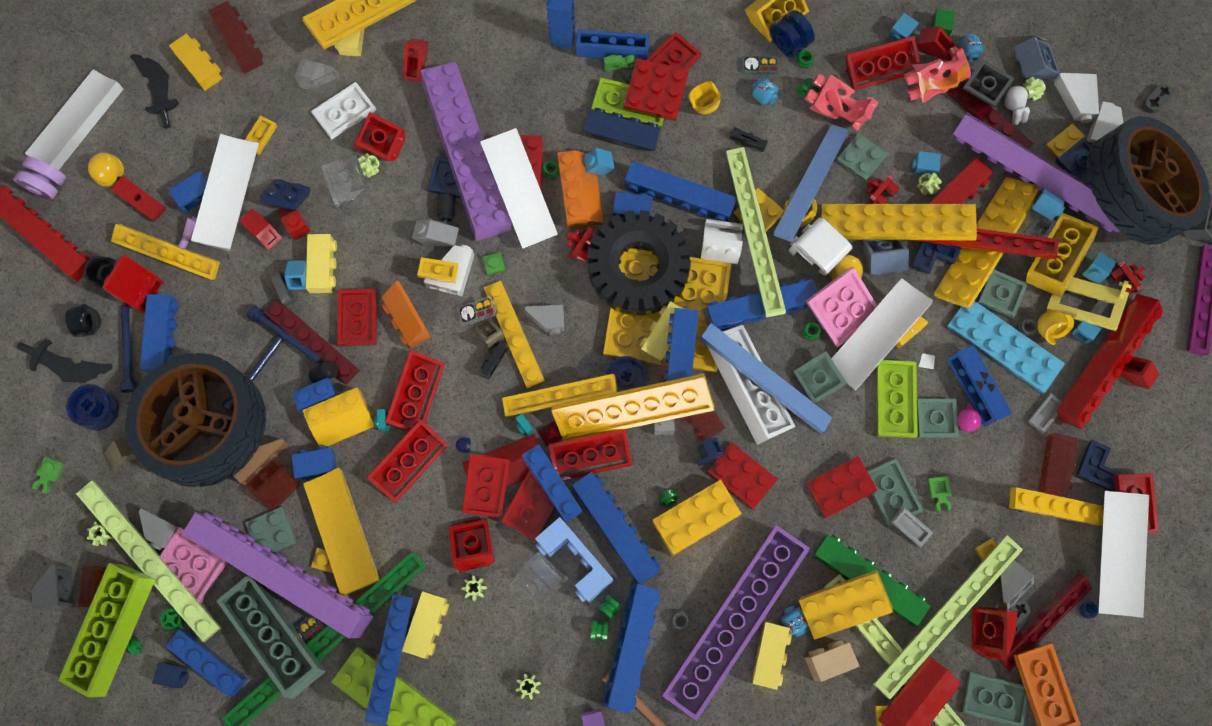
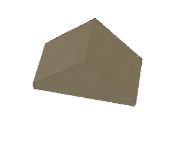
M490 317L474 326V329L489 351L495 344H499L501 340L505 341L503 332Z
M126 437L114 440L104 452L112 470L135 458Z

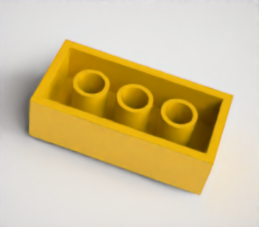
M1062 213L1048 238L1059 239L1056 260L1036 257L1027 273L1025 282L1058 297H1062L1094 241L1099 227Z
M719 480L652 520V524L671 556H674L738 518L742 513L723 482Z
M877 570L807 594L799 599L814 640L893 613V607Z

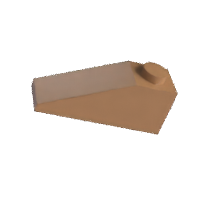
M279 439L259 446L246 466L233 476L246 486L289 444L285 440Z

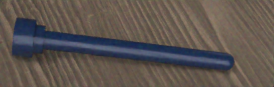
M122 305L124 379L120 383V392L131 393L135 392L137 386L132 378L129 307Z
M254 305L248 310L246 317L249 320L257 323L260 322L313 362L321 363L322 359L320 356L266 318L263 310L258 306Z
M277 335L247 376L252 382L283 342L281 337ZM233 396L232 398L229 397L228 400L225 399L221 406L232 413L234 412Z

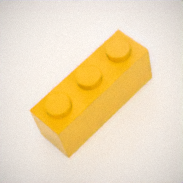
M186 33L169 45L204 91L223 79L219 74L221 72L220 68L215 62L211 64L209 61L211 57L205 50L201 51L199 49L201 45L195 38L191 39Z

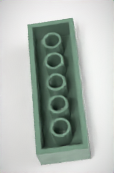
M247 575L216 600L284 697L294 699L326 672L267 589L260 582Z

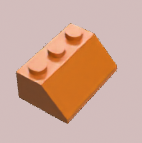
M399 280L394 282L382 296L385 302L382 304V307L386 314L391 313L394 318L390 320L396 330L400 329L402 332L400 338L405 346L409 345L412 349L430 339L431 336Z

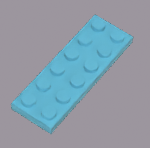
M974 301L970 309L960 307L947 325V328L974 345L1041 394L1046 392L1065 364L976 301Z

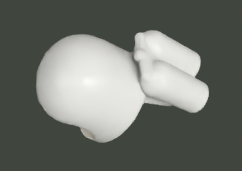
M1022 86L1011 87L1004 101L1005 107L1013 111L1011 121L1013 125H1018L1019 121L1026 123L1030 113L1029 107H1025L1028 92Z

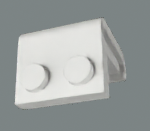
M820 217L812 225L808 224L802 230L803 234L800 237L796 236L789 243L791 247L788 252L793 256L798 252L811 265L816 263L821 268L818 271L819 273L827 275L852 250V245L825 219Z
M706 219L700 259L738 264L743 243L741 241L743 224Z

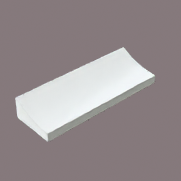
M93 69L25 154L59 170L122 92L123 88L121 85Z
M517 128L480 141L522 248L558 235Z
M220 134L191 238L192 242L230 251L259 143Z
M902 278L832 358L847 384L855 391L933 302L932 299Z
M743 325L723 331L728 337L761 361ZM708 347L757 445L796 427L782 403Z
M1105 491L1099 613L1143 618L1149 495Z

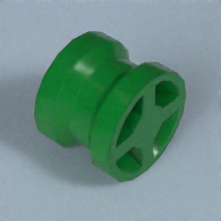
M807 78L804 84H800L796 88L798 94L803 99L809 89L815 92L819 91V88L812 84V78Z
M608 594L605 597L604 603L598 606L612 620L615 618V613L623 608Z
M175 609L165 610L160 617V623L166 629H179L185 622Z
M592 620L590 640L601 639L607 642L609 621L599 623L597 620Z

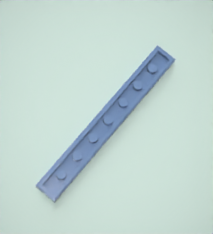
M831 124L775 229L774 236L792 242L848 134V129Z
M712 323L708 325L699 340L820 434L826 430L832 419L829 414Z

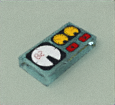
M742 56L741 58L742 75H778V56Z
M310 614L294 628L307 644L326 627L319 619Z

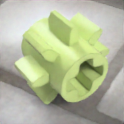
M1034 77L1025 80L1026 83L1023 84V87L1028 92L1027 99L1032 98L1035 101L1041 98V95L1044 94L1043 91L1046 89L1044 82L1041 79L1035 80Z
M366 153L357 159L359 163L357 170L361 175H367L370 178L379 172L377 168L380 164L375 156H369Z
M934 172L932 174L925 173L919 178L917 187L924 196L927 193L934 195L940 190L939 184L942 181Z
M94 522V526L91 529H87L89 531L87 539L94 540L92 545L98 546L101 543L107 546V541L114 539L106 528L98 522Z
M473 575L471 581L464 580L467 584L461 590L467 592L465 598H469L470 595L473 596V601H476V596L484 598L482 590L487 589L486 586L481 585L484 579L481 578L479 581H476V577ZM478 583V592L476 593L473 591L472 593H470V585H476Z
M524 674L525 680H517L520 688H517L516 691L523 693L522 699L529 695V698L532 700V693H540L536 687L541 682L536 683L534 681L536 675L528 679L527 674ZM526 681L534 685L530 693H528V690L523 689Z

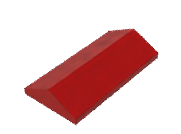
M915 36L846 55V71L854 90L905 77L904 74L908 72L857 86V83L913 68V64H920Z
M409 350L385 423L404 431H409L419 420L436 366L439 365L422 420L426 423L445 366L444 362Z
M419 419L366 478L396 503L449 444L423 420ZM440 443L443 444L435 452V454L424 464V466L414 475V477L403 487V489L394 497L393 494L422 464V462L433 452V450Z
M626 429L607 431L548 444L552 464L557 473L625 459L628 461L560 476L562 480L586 476L590 472L595 474L633 466Z
M534 434L483 455L510 458L507 487L525 479L529 469L523 461L522 455L537 446L538 441ZM469 460L462 462L466 476L468 472Z
M928 656L886 708L878 721L884 726H929L961 685V682L947 668Z

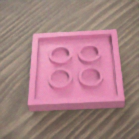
M852 267L806 300V303L827 336L837 348L853 335L877 307L873 297L856 270Z
M179 527L160 557L194 597L202 603L228 562L183 535L184 529Z

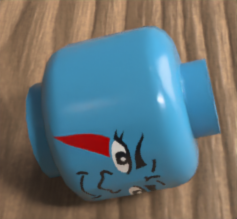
M967 34L961 37L957 44L958 49L963 48L964 54L970 63L977 61L984 52L980 37L974 34Z
M768 78L758 79L751 88L753 90L752 96L761 105H767L768 103L772 105L778 99L779 89Z
M791 605L783 610L785 614L781 617V622L784 627L790 628V634L798 637L810 630L801 606L795 608L794 605Z

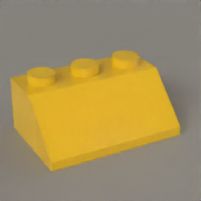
M756 0L745 11L750 22L771 42L807 14L809 9L805 0Z
M358 387L302 410L309 429L319 447L333 445L375 427L364 396Z

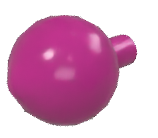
M968 403L966 409L958 414V425L965 432H973L980 427V414L974 410L971 403Z

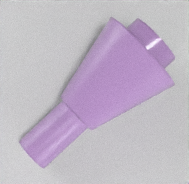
M192 216L191 219L187 217L183 237L178 246L186 248L191 240L197 220L196 217Z

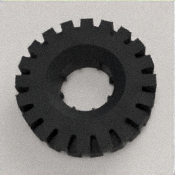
M634 210L624 212V217L620 218L617 214L610 218L608 225L604 222L598 228V234H594L590 242L591 247L590 249L588 248L589 279L592 287L596 289V294L601 300L605 299L606 304L611 308H621L620 312L629 315L630 311L636 312V315H646V311H651L652 314L661 311L662 306H668L670 301L674 302L675 297L680 296L689 277L691 252L689 245H686V237L682 231L678 233L677 225L671 220L668 223L665 222V216L658 213L654 217L649 216L650 211L640 210V215H635ZM634 247L649 249L658 259L659 263H657L656 267L658 271L653 276H649L647 280L638 281L636 279L635 281L625 276V273L621 272L618 265L621 264L620 257L625 251L628 252V249Z

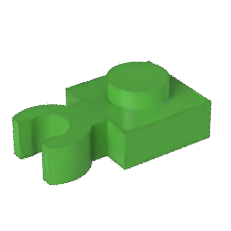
M622 55L604 57L605 72L623 70V68H634L635 66L634 55H628L622 58Z
M44 457L36 475L40 476V479L34 482L32 489L38 490L39 486L43 484L42 493L47 494L50 490V481H57L64 464Z
M948 476L927 479L930 499L936 498L935 511H941L940 504L945 505L946 511L951 510V503L946 498L952 496Z

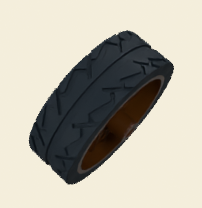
M1134 117L1098 139L1092 145L1093 148H1090L1087 156V175L1092 193L1096 197L1102 212L1126 236L1143 244L1158 245L1202 223L1206 218L1210 208V188L1207 176L1193 149L1170 126L1151 117ZM1130 153L1138 157L1137 165L1131 163Z
M194 353L179 355L167 360L164 364H160L140 382V386L136 388L129 401L126 412L127 417L125 418V434L133 455L148 470L181 486L205 487L227 480L229 476L232 477L243 469L252 459L253 454L256 453L263 439L266 427V408L262 395L254 382L229 362L212 354L196 353L193 355ZM217 381L228 384L234 401L233 417L209 411L205 382ZM179 395L180 403L173 410L176 420L160 434L166 410ZM200 435L206 438L213 436L223 438L212 450L200 457L186 461H172Z

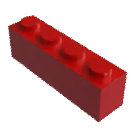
M976 157L929 204H966L965 201L968 198L972 200L979 193L977 189L980 186L984 188L991 181L989 177L993 171Z

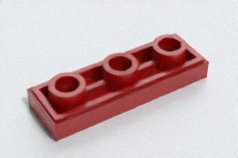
M124 176L110 189L153 222L167 209Z

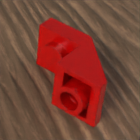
M253 208L238 219L251 235H254L267 250L282 239L277 231Z

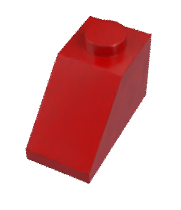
M940 26L921 29L916 43L923 53L947 61L952 60L950 48L956 46Z
M411 38L405 43L403 79L416 82L421 81V70L424 69L427 60L429 41Z
M283 207L277 210L281 221L295 241L311 232L298 209L293 210Z
M1132 356L1131 361L1125 365L1121 374L1122 378L1133 385L1150 389L1159 376L1153 361Z

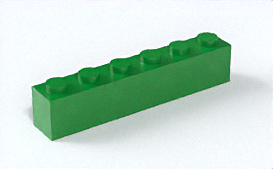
M826 535L812 555L814 558L837 574H840L846 580L877 570L893 607V613L913 627L920 624L930 608V605L926 603L927 599L918 593L916 595L909 591L910 588L906 584L894 581L892 579L893 576L885 570L880 571L875 567L876 564L873 561L858 556L859 552L850 546L847 548L841 544L842 540L837 536Z

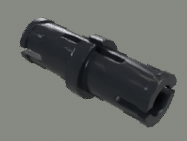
M734 127L730 138L744 143V146H751L764 152L768 143L767 140L754 136V133H747Z

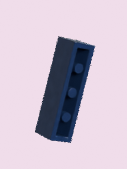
M596 107L595 110H589L584 128L585 132L656 151L661 133L658 124L648 122L647 125L642 124L640 119L633 117L627 120L623 118L622 114L615 112L612 115L605 114L606 110Z

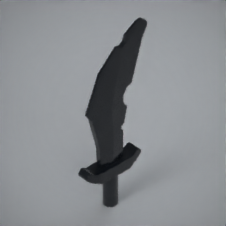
M130 55V58L135 62L143 77L149 78L148 86L153 93L155 106L146 107L145 110L150 114L160 113L163 128H170L171 125L167 111L173 110L179 102L176 99L168 100L169 75L158 62L150 58H143L141 55Z
M49 339L40 343L36 349L22 342H19L17 345V349L32 355L29 360L31 371L37 370L38 363L43 364L58 375L63 382H86L97 378L99 374L107 373L113 368L112 364L86 361L75 364L71 358H60V356L46 350L52 344V341Z

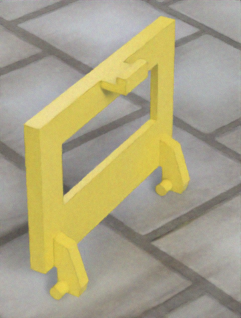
M1075 277L1072 278L1066 291L1114 304L1110 318L1059 304L1062 297L1054 294L1050 298L1046 311L1059 310L1072 316L1073 319L1116 331L1129 295L1128 292H1125L1126 288L1131 289L1132 285L1128 284V281L1120 282L1119 286H1122V289L1118 290Z

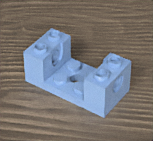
M560 517L535 538L537 549L543 556L548 554L549 557L569 542L567 547L571 552L582 557L580 561L588 571L592 569L590 573L575 585L577 588L575 593L582 602L587 600L590 603L613 582V578Z

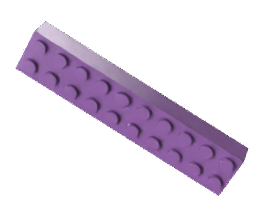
M453 62L421 70V82L475 241L511 231L512 222L480 141H483L457 63Z
M966 113L953 133L956 136L955 140L962 144L967 142L972 145L971 149L979 154L984 152L987 154L988 160L995 164L999 161L1004 164L1003 168L1008 172L1013 173L1015 171L1019 173V178L1027 183L1030 181L1034 182L1036 188L1040 191L1044 189L1049 190L1064 199L1070 209L1075 212L1081 210L1090 221L1095 222L1097 220L1101 222V227L1109 232L1114 230L1118 233L1119 229L1102 212L1090 185L969 113Z
M207 512L203 514L194 513L184 529L183 535L347 638L363 637L374 618L369 613L371 611L369 608L361 604L358 606L352 603L354 599L336 593L337 589L335 587L320 583L321 579L311 573L309 575L304 573V568L295 563L292 565L286 562L288 559L285 556L270 552L271 548L263 543L258 544L254 542L255 538L251 535L238 532L240 530L238 527L230 523L228 525L223 523L224 519L216 514L211 515Z
M775 525L661 696L694 720H698L810 548L779 526Z

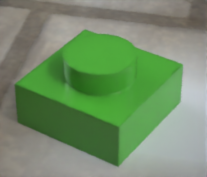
M501 252L483 256L487 275L506 271Z

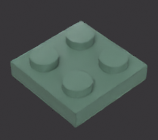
M858 133L836 161L866 182L887 157L888 153Z
M993 270L982 289L977 303L1013 319L1028 284Z
M827 351L793 371L814 404L847 385V382Z
M917 399L918 438L959 437L956 399Z
M284 507L245 522L249 535L255 538L254 542L269 546L272 553L297 543Z

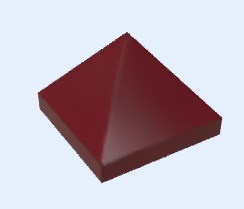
M555 421L538 429L547 447L549 446L548 444L562 439Z

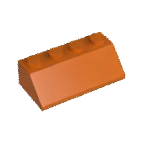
M576 150L557 153L568 229L604 223L597 175L586 173L583 156L587 153Z

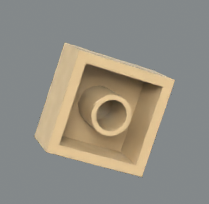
M842 640L827 644L828 649L817 648L809 651V656L805 657L812 677L817 682L825 681L860 667L850 642L843 643Z

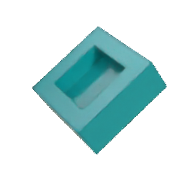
M385 409L377 410V416L374 418L375 426L381 432H389V424L385 423L388 412Z
M523 414L519 415L516 418L518 422L516 427L522 435L526 433L529 437L534 433V429Z

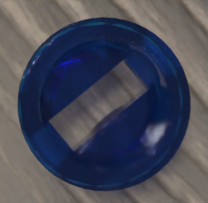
M467 437L459 438L455 444L456 449L461 453H469L470 448L467 449V444L471 445V439Z
M1085 602L1079 607V613L1083 618L1091 619L1098 615V607L1093 602Z

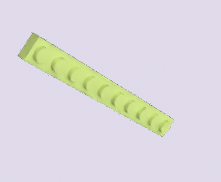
M745 148L726 151V156L766 318L785 314L786 310Z
M92 480L76 493L142 572L155 579L154 586L203 642H206L221 628L95 481Z
M1008 535L1004 536L877 678L873 685L888 699H891L1023 549Z
M839 574L825 585L824 588L844 582L845 580ZM877 618L855 625L888 666L902 652L903 649ZM947 703L933 720L937 726H966Z

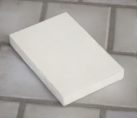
M354 82L313 109L311 113L332 140L364 119L369 112L373 113L376 111V108L359 85Z

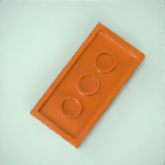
M1047 643L1013 655L1037 726L1081 725L1053 643Z

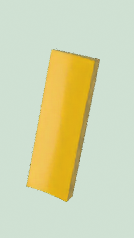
M338 467L318 478L303 483L340 595H346L377 583L380 578L343 471Z

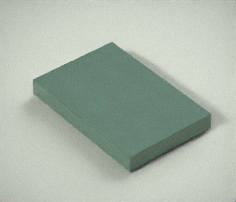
M897 458L867 471L878 489L871 496L888 528L893 526L890 520L902 506L914 516L924 511Z
M970 671L967 672L961 713L1013 726H1024L1028 703L1024 685Z

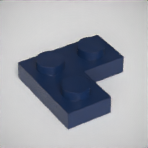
M921 242L911 267L929 274L936 259L952 265L955 263L961 247Z
M1094 440L1089 441L1076 476L1105 490L1115 492L1113 475L1123 474L1104 466L1111 450L1110 447Z

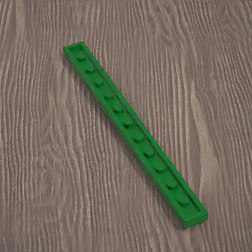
M411 552L355 601L354 604L358 606L361 604L371 610L369 613L373 615L392 598L393 594H397L422 572L426 565L415 552ZM327 626L307 643V646L318 661H320L347 637ZM269 677L227 713L222 720L227 726H247L280 697L282 693Z

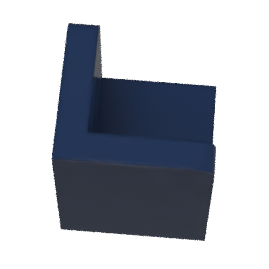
M717 437L709 438L697 447L701 460L696 463L698 466L706 465L724 456Z

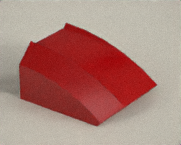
M369 112L352 148L379 159L393 161L398 158L405 142V132L403 128Z
M487 518L458 522L448 527L452 561L456 570L465 572L485 566L489 567L495 562Z
M972 607V649L983 657L1005 661L1014 641L1017 611L995 607Z

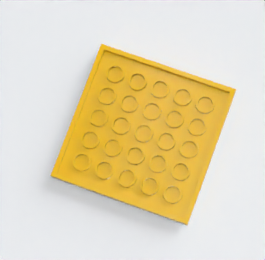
M631 248L628 249V252L625 251L620 257L621 264H618L621 272L625 273L626 277L635 281L636 279L643 281L649 279V276H653L658 271L656 267L659 262L657 257L652 254V251ZM690 257L691 267L687 284H685L680 296L675 297L673 303L683 309L698 310L693 370L717 373L718 367L707 345L699 340V338L708 327L703 313L707 305L715 301L719 303L725 302L727 299L732 263ZM610 308L603 356L657 364L641 355V347L639 346L644 337L648 338L651 334L649 329L653 322L659 321L661 317L659 315L660 311L653 314L651 311H646V315H636V312L630 311L629 315L620 312L621 308ZM664 359L663 362L661 363V365H666V366H668L669 363H665V359Z

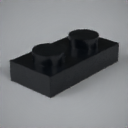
M501 340L499 344L493 346L491 357L489 360H485L481 366V374L488 380L509 349L508 344Z

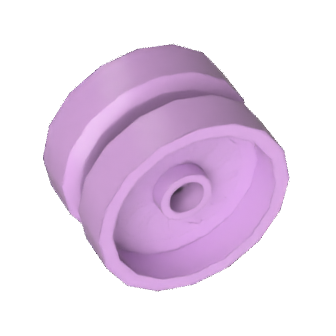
M27 156L22 163L25 171H17L13 180L36 195L54 200L58 193L55 186H62L66 176L49 164Z

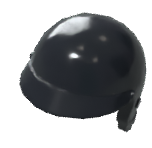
M103 256L90 258L84 268L86 280L92 285L102 288L105 278L114 269L116 260Z
M81 304L66 311L65 323L72 336L87 337L94 335L101 327V316L96 309L86 304Z

